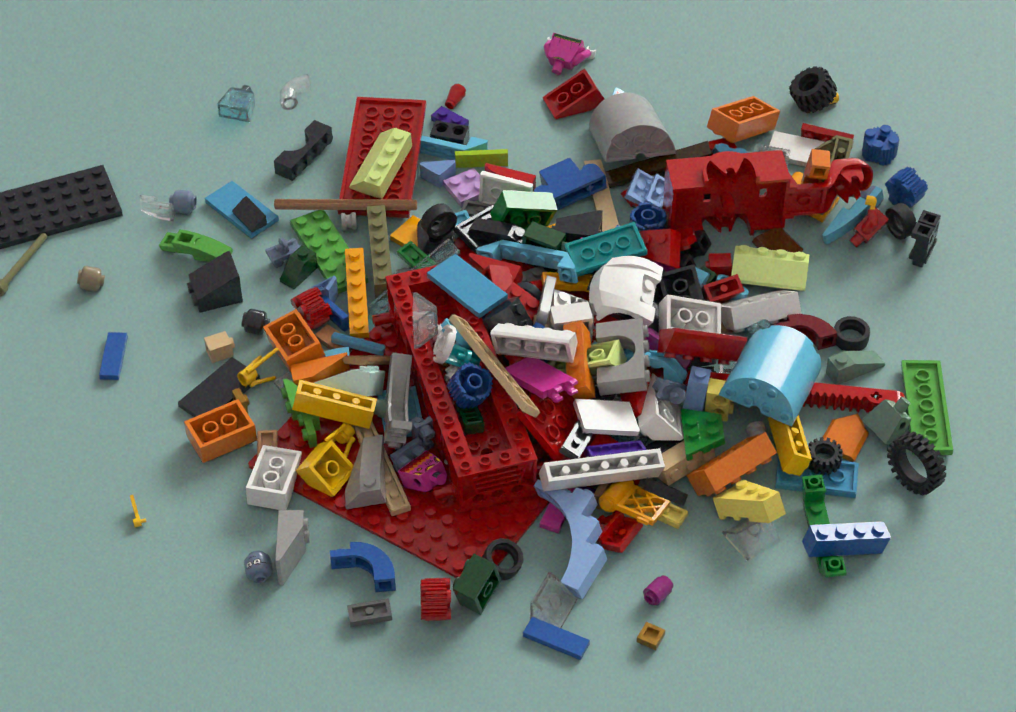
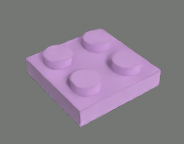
M474 168L443 180V186L460 207L463 206L465 200H479L480 175Z

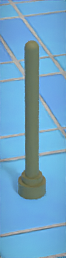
M42 233L5 277L0 279V296L7 292L8 283L47 239L45 233Z

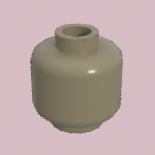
M84 266L82 270L79 269L77 284L80 285L82 290L96 292L99 286L104 285L105 275H101L100 268Z

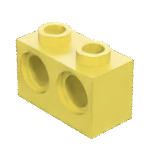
M709 378L705 412L719 413L722 415V421L727 422L729 414H733L734 403L731 402L732 400L719 395L726 381Z

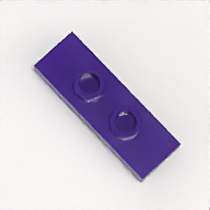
M641 440L586 446L584 454L586 457H595L647 449Z

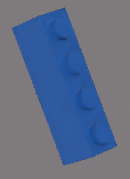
M884 522L810 525L802 543L808 557L881 554L891 536Z

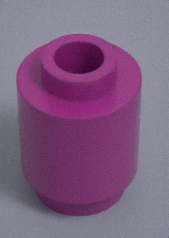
M665 575L656 577L643 590L645 601L651 605H659L672 592L673 582Z

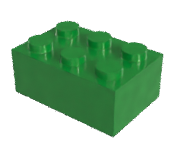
M502 190L490 215L494 221L515 224L527 230L532 222L548 226L557 212L553 193Z

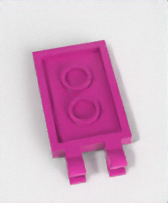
M527 357L505 368L519 386L542 399L549 397L557 403L563 400V397L558 394L563 390L569 395L578 393V390L573 387L578 384L575 378L540 359Z

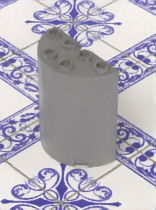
M634 93L614 94L604 99L592 113L589 130L605 162L635 159L639 153H643L645 157L676 154L673 141L653 106L640 95Z

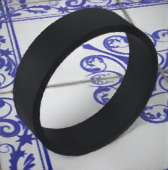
M648 477L642 488L684 506L688 494Z

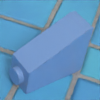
M692 366L683 409L703 411L711 370Z

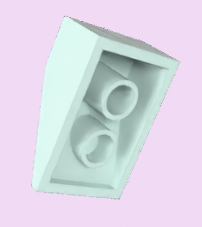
M360 366L359 369L350 370L314 383L363 396L382 395L385 371L379 370L378 366Z

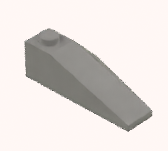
M383 435L363 438L345 489L346 509L386 503Z

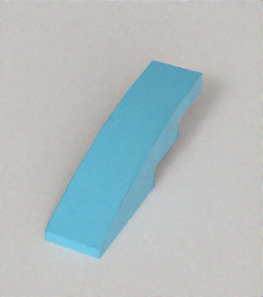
M876 186L870 196H874L877 199L875 207L884 199L883 190ZM859 197L850 210L844 207L841 209L822 234L826 245L844 236L866 217L870 206L865 205V199Z

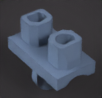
M281 237L278 240V245L265 249L267 256L276 268L283 266V261L289 259L290 255L300 247L296 238L286 241Z
M658 377L652 386L658 391L656 397L659 399L670 401L676 405L682 404L686 399V392L684 390H686L687 386L682 383Z
M429 416L426 420L420 417L411 419L412 440L419 437L427 451L434 448L432 439L435 437V432L433 430L432 418Z
M419 437L406 445L400 446V448H395L396 451L390 455L394 471L398 472V470L426 451Z

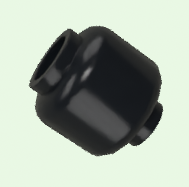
M249 309L243 314L241 327H244L247 333L262 335L264 333L263 326L269 324L270 319L267 318L265 311Z

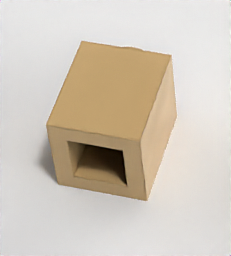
M226 331L204 338L206 352L212 363L234 357L233 348H235L233 338H229Z

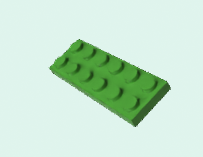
M317 210L291 219L290 225L303 246L316 252L317 267L324 279L335 276L337 278L338 294L347 291L345 249H349L325 210ZM365 273V281L369 283L368 276Z
M902 360L901 371L905 398L911 403L906 409L907 415L911 418L909 432H916V435L921 434L923 439L928 438V444L931 445L933 443L936 446L934 451L939 450L940 455H952L953 444L940 360Z

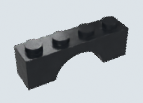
M314 120L304 130L306 145L294 151L284 150L274 160L275 174L293 181L322 153V150L327 145L331 144L333 140L332 127Z

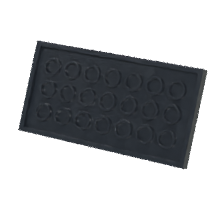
M104 165L0 192V249L36 240L42 233L51 236L123 216L122 209Z

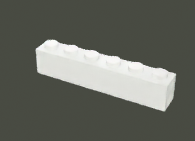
M659 448L547 462L543 464L539 476L544 492L645 479L647 477H659L665 465Z

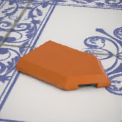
M856 413L832 419L823 438L824 440L830 438V442L833 440L837 441L836 445L840 444V449L843 450L842 458L855 462L869 433L859 414Z

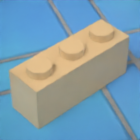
M683 440L662 453L665 468L657 478L668 486L716 457L714 448L705 454L700 451L692 455V460L687 461Z

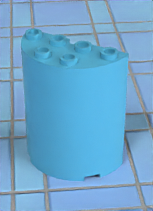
M773 325L770 328L759 329L749 339L719 395L748 408L757 406L761 414L792 427L820 373V355L814 349L813 342L793 328Z

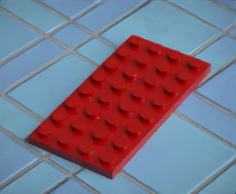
M357 97L339 199H379L350 189L349 186L379 134L392 128H397L411 133L412 148L382 199L412 200L427 105L426 100ZM337 210L338 214L345 213L348 215L355 212L356 215L367 216V210ZM385 210L386 217L409 218L411 211Z

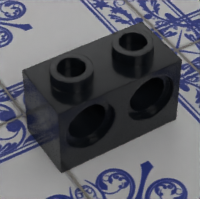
M435 121L430 137L467 146L470 139L469 126Z

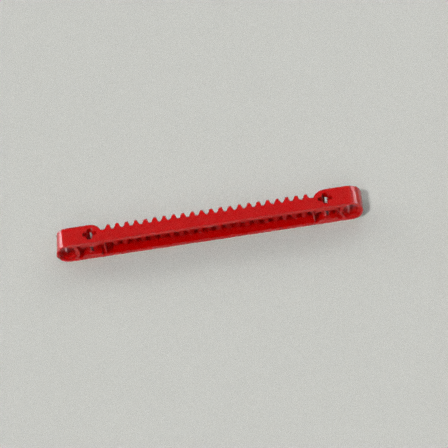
M655 368L652 373L663 379L664 368ZM687 370V377L683 382L685 386L688 385L691 370ZM711 372L710 378L726 381L730 374ZM815 382L802 407L809 404L810 408H812L815 404L818 409L824 405L825 409L832 406L833 410L840 407L841 411L848 408L849 412H852L854 408L857 413L861 409L869 413L874 409V405H879L883 400L886 399L896 403L901 396L905 398V395L896 390Z

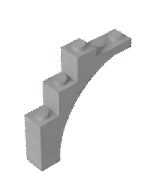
M392 353L390 357L385 396L387 403L383 441L390 448H400V446H403L406 443V435L412 429V422L408 420V394L412 355Z

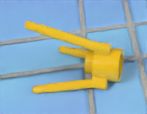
M275 348L263 358L259 355L245 369L237 374L239 382L243 386L249 385L252 388L258 384L275 380L276 376L256 380L258 374L255 369L278 351V348Z
M343 423L337 430L328 435L325 441L332 440L341 444L348 443L344 451V455L347 457L353 442L356 440L353 437L355 430L350 424Z

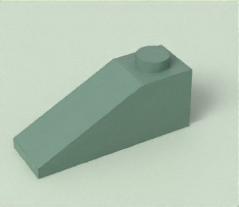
M843 351L828 358L826 374L834 384L840 385L885 366V362L875 351Z

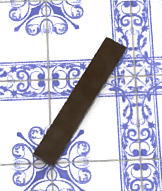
M708 141L675 150L676 154L655 156L605 171L609 188L631 182L638 168L652 176L665 172L666 160L712 156Z

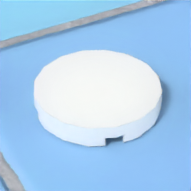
M449 324L443 327L445 331L444 333L440 332L433 349V354L436 355L433 359L440 364L445 363L456 339V328Z

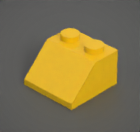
M329 440L319 443L296 469V472L309 486L333 497L350 478L353 464L334 442Z

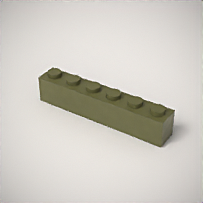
M385 205L367 206L375 300L388 299L385 276L392 275Z

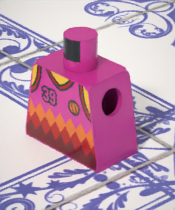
M427 450L398 470L405 488L423 492L431 490L436 485H443L447 478L442 461Z

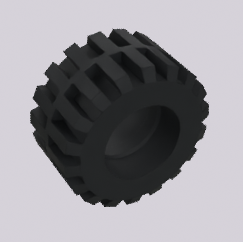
M813 66L812 68L809 67L804 71H800L789 86V92L799 109L806 113L811 111L815 113L818 110H823L824 107H828L837 94L836 84L828 71L823 69V67Z

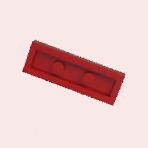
M803 123L801 127V137L826 142L837 135L854 139L853 134Z

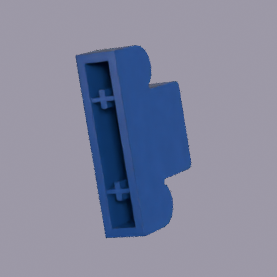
M567 158L539 171L541 185L536 187L534 192L553 193L557 210L606 189V176L596 164H586L582 170H579L572 159Z

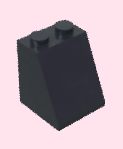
M603 210L557 218L555 226L551 228L565 233V242L567 243L602 232Z
M230 251L223 253L188 275L189 294L193 293L191 296L193 306L198 307L199 313L243 302L240 277Z

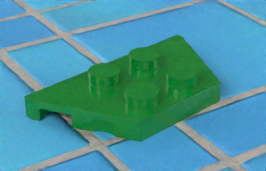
M681 409L687 461L692 460V455L700 451L705 454L713 448L726 444L721 414Z

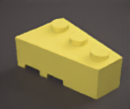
M747 480L738 481L735 486L713 497L719 519L722 520L729 516L733 517L736 521H740L741 517L748 518L749 522L771 523L786 514L778 491Z

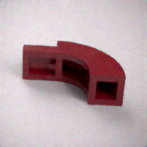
M807 314L787 315L786 322L775 324L790 327L801 332L813 342L817 350L836 346V330L829 323L818 317Z

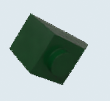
M301 245L290 255L280 277V282L292 289L297 288L318 268L316 252Z

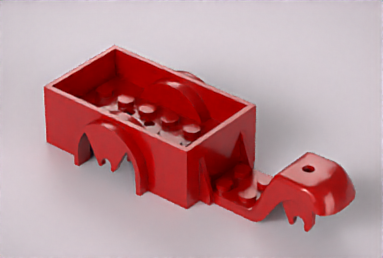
M782 150L752 153L725 151L707 157L666 160L663 209H665L667 215V229L674 230L685 226H693L694 231L703 230L702 223L706 220L719 233H721L722 227H727L729 232H731L737 217L746 223L750 236H754V230L785 228V220L794 219V216L826 213L831 209L837 196L846 203H848L849 197H854L857 201L861 197L860 191H865L871 186L873 170L866 162L857 158L836 159L831 162L827 179L824 182L797 184L788 172ZM760 189H766L764 195H759ZM704 194H710V199L704 200Z

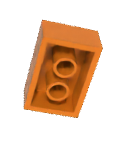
M297 309L263 326L270 344L274 349L278 348L277 354L290 373V365L326 357L321 343Z
M239 399L184 421L187 438L203 463L257 441L255 424Z

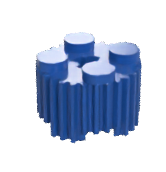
M889 125L867 129L862 146V156L865 161L879 162V165L882 166L891 164V160L896 158L898 152V134L893 132Z
M907 166L904 169H900L885 183L887 193L889 194L888 199L893 205L903 203L911 208L925 196V192L928 190L927 182L924 179L921 180V177L915 174L917 171L914 168Z
M644 202L640 203L636 209L634 208V211H631L630 223L635 222L638 231L666 229L667 215L665 209L657 208L652 203Z
M470 362L468 364L465 363L454 373L448 382L447 387L450 390V397H453V401H456L457 406L462 409L477 407L491 393V385L493 384L492 374L489 373V370L481 369V366L477 367V364L474 366Z

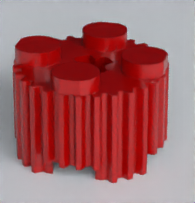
M316 287L310 288L290 300L292 306L298 310L311 330L327 323L330 320L329 316L332 314L330 305L328 303L325 304L324 300L319 296L322 294L320 289Z
M450 578L421 579V620H451Z

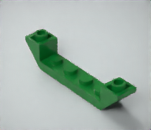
M822 475L802 476L803 508L808 528L810 525L830 524L824 502L826 489ZM843 556L816 557L819 573L824 577L847 575Z

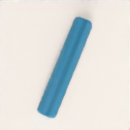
M334 332L331 336V342L364 352L383 356L386 350V346L383 344Z

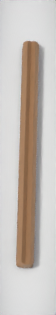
M274 200V208L276 210H367V206L385 205V210H417V200Z

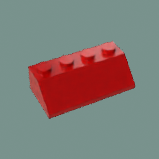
M681 328L660 329L657 353H663L666 358H676V355L682 356V360L694 361V358H700V362L712 363V360H716L720 365H730V362H737L747 342V337Z

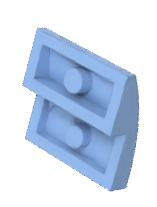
M638 168L624 198L636 204L649 202L653 206H657V208H662L665 178L658 174L652 177Z

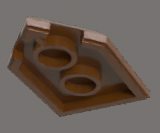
M783 228L768 230L752 240V243L757 248L765 247L769 250L782 249L793 253L803 252V248Z

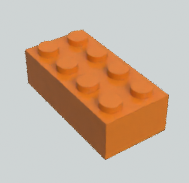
M751 96L712 108L707 128L712 130L714 134L726 138L728 142L736 143L774 130L780 110L755 96Z
M766 432L743 439L686 476L697 496L706 495L708 497L714 493L719 494L726 490L725 486L728 484L737 483L741 480L740 476L753 473L757 470L756 466L767 464L777 452Z

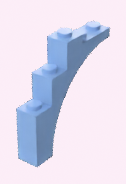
M538 479L534 485L538 496L551 502L558 508L570 525L572 536L571 556L567 570L560 583L565 592L583 599L607 561L604 548L596 544L603 531L599 521L591 516L598 504L594 494L588 489L582 490L576 487L573 493L568 489L543 492L541 480Z

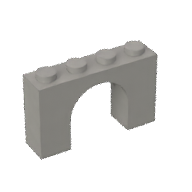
M642 318L596 323L597 343L619 339L622 348L634 352L633 357L624 364L597 368V385L600 396L647 390V382L651 380L650 372L647 370V367H650L649 355H646V352H649V342L645 337H649L648 326H644Z

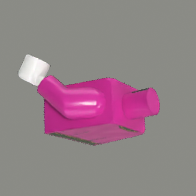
M553 33L552 39L547 37V42L543 46L545 56L549 59V63L553 65L552 72L557 75H561L563 68L572 70L585 59H594L596 55V49L590 50V47L587 46L585 50L583 40Z

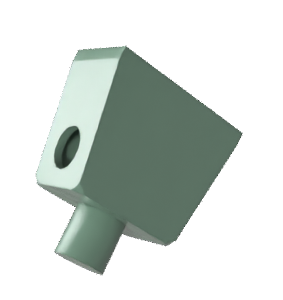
M902 396L896 403L885 399L862 420L885 444L889 445L903 435L909 426L911 418L904 411L911 403Z

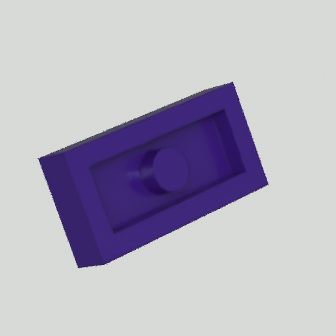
M443 106L431 115V121L433 122L442 121L465 126L469 125L468 119Z

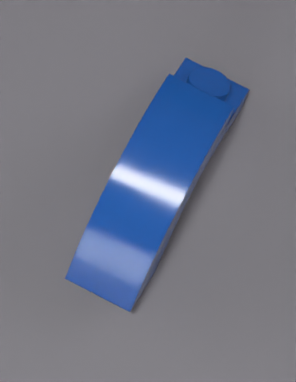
M350 542V549L330 550L331 569L362 568L372 575L375 592L396 591L395 571L392 561L378 547L363 542Z

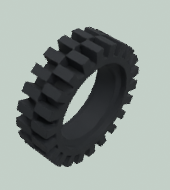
M906 432L889 444L890 447L887 448L889 452L887 453V458L890 459L888 464L893 466L891 468L892 473H897L895 478L897 480L901 479V485L903 487L907 485L908 491L913 490V493L916 495L918 493L922 496L924 494L927 495L945 481L947 473L944 471L946 466L941 465L944 463V459L938 457L941 453L939 450L934 451L936 446L933 443L931 445L928 444V438L923 439V435H916V432ZM906 449L914 453L923 463L927 478L920 475L912 467L907 458Z

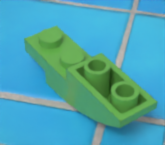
M179 229L178 233L167 232L159 244L160 249L163 251L190 254L194 260L207 262L212 261L227 251H230L231 254L233 252L231 247L220 241Z
M283 379L284 387L281 388V394L283 399H287V402H285L287 414L291 413L292 419L298 420L299 426H303L304 429H301L303 440L308 441L309 447H316L317 438L315 431L321 430L319 416L292 410L298 386L288 379Z

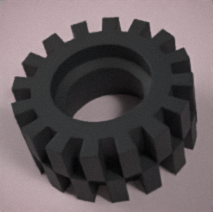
M820 437L819 441L817 438L813 442L810 441L808 448L812 460L809 463V469L811 471L815 469L814 473L816 474L820 471L821 475H824L825 472L828 475L832 471L835 473L840 468L843 450L840 449L841 445H836L837 441L835 440L830 442V438L824 440L823 437ZM817 454H827L831 458L823 459L818 457Z

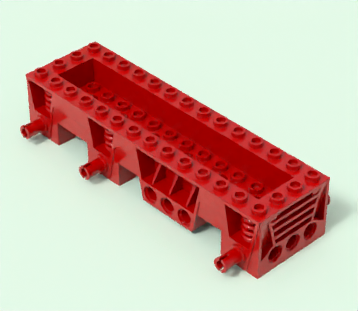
M437 265L385 276L388 312L372 315L374 327L391 323L398 339H403L407 355H412L410 379L413 380L417 393L423 394L426 418L430 416L433 420V430L435 432V437L433 438L440 456L445 455L449 466L450 484L432 487L435 500L453 496L458 504L460 513L536 495L534 485L537 481V475H539L543 464L550 462V459L537 463L538 458L526 428L516 415L518 408L515 401L492 374L493 384L491 385V393L478 405L485 423L484 432L464 435L455 407L456 401H453V397H450V390L444 379V376L447 374L445 369L450 364H440L433 359L434 356L436 357L433 354L436 342L433 340L434 326L442 324L452 314L466 320L497 359L502 357L496 354L486 327L482 322V317L478 318L427 277V272ZM430 312H437V314L431 315ZM481 360L479 364L481 369L489 370Z

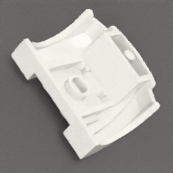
M636 256L615 257L609 260L594 274L590 284L589 301L590 304L594 305L595 312L597 313L596 319L599 321L612 313H624L635 319L642 318L644 326H649L653 323L656 308L652 307L656 285L661 281L663 267Z

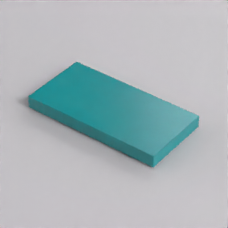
M635 222L564 244L565 251L568 252L575 265L577 277L599 270L615 257H641L648 254Z

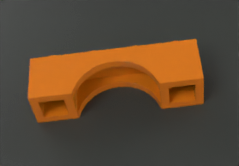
M811 149L800 184L822 182V179H827L830 170V151Z
M581 320L563 325V330L576 332L578 341L573 363L566 362L567 375L578 381V384L573 386L578 390V393L573 394L572 397L574 399L595 398L594 380L587 362V349L591 348L590 331Z

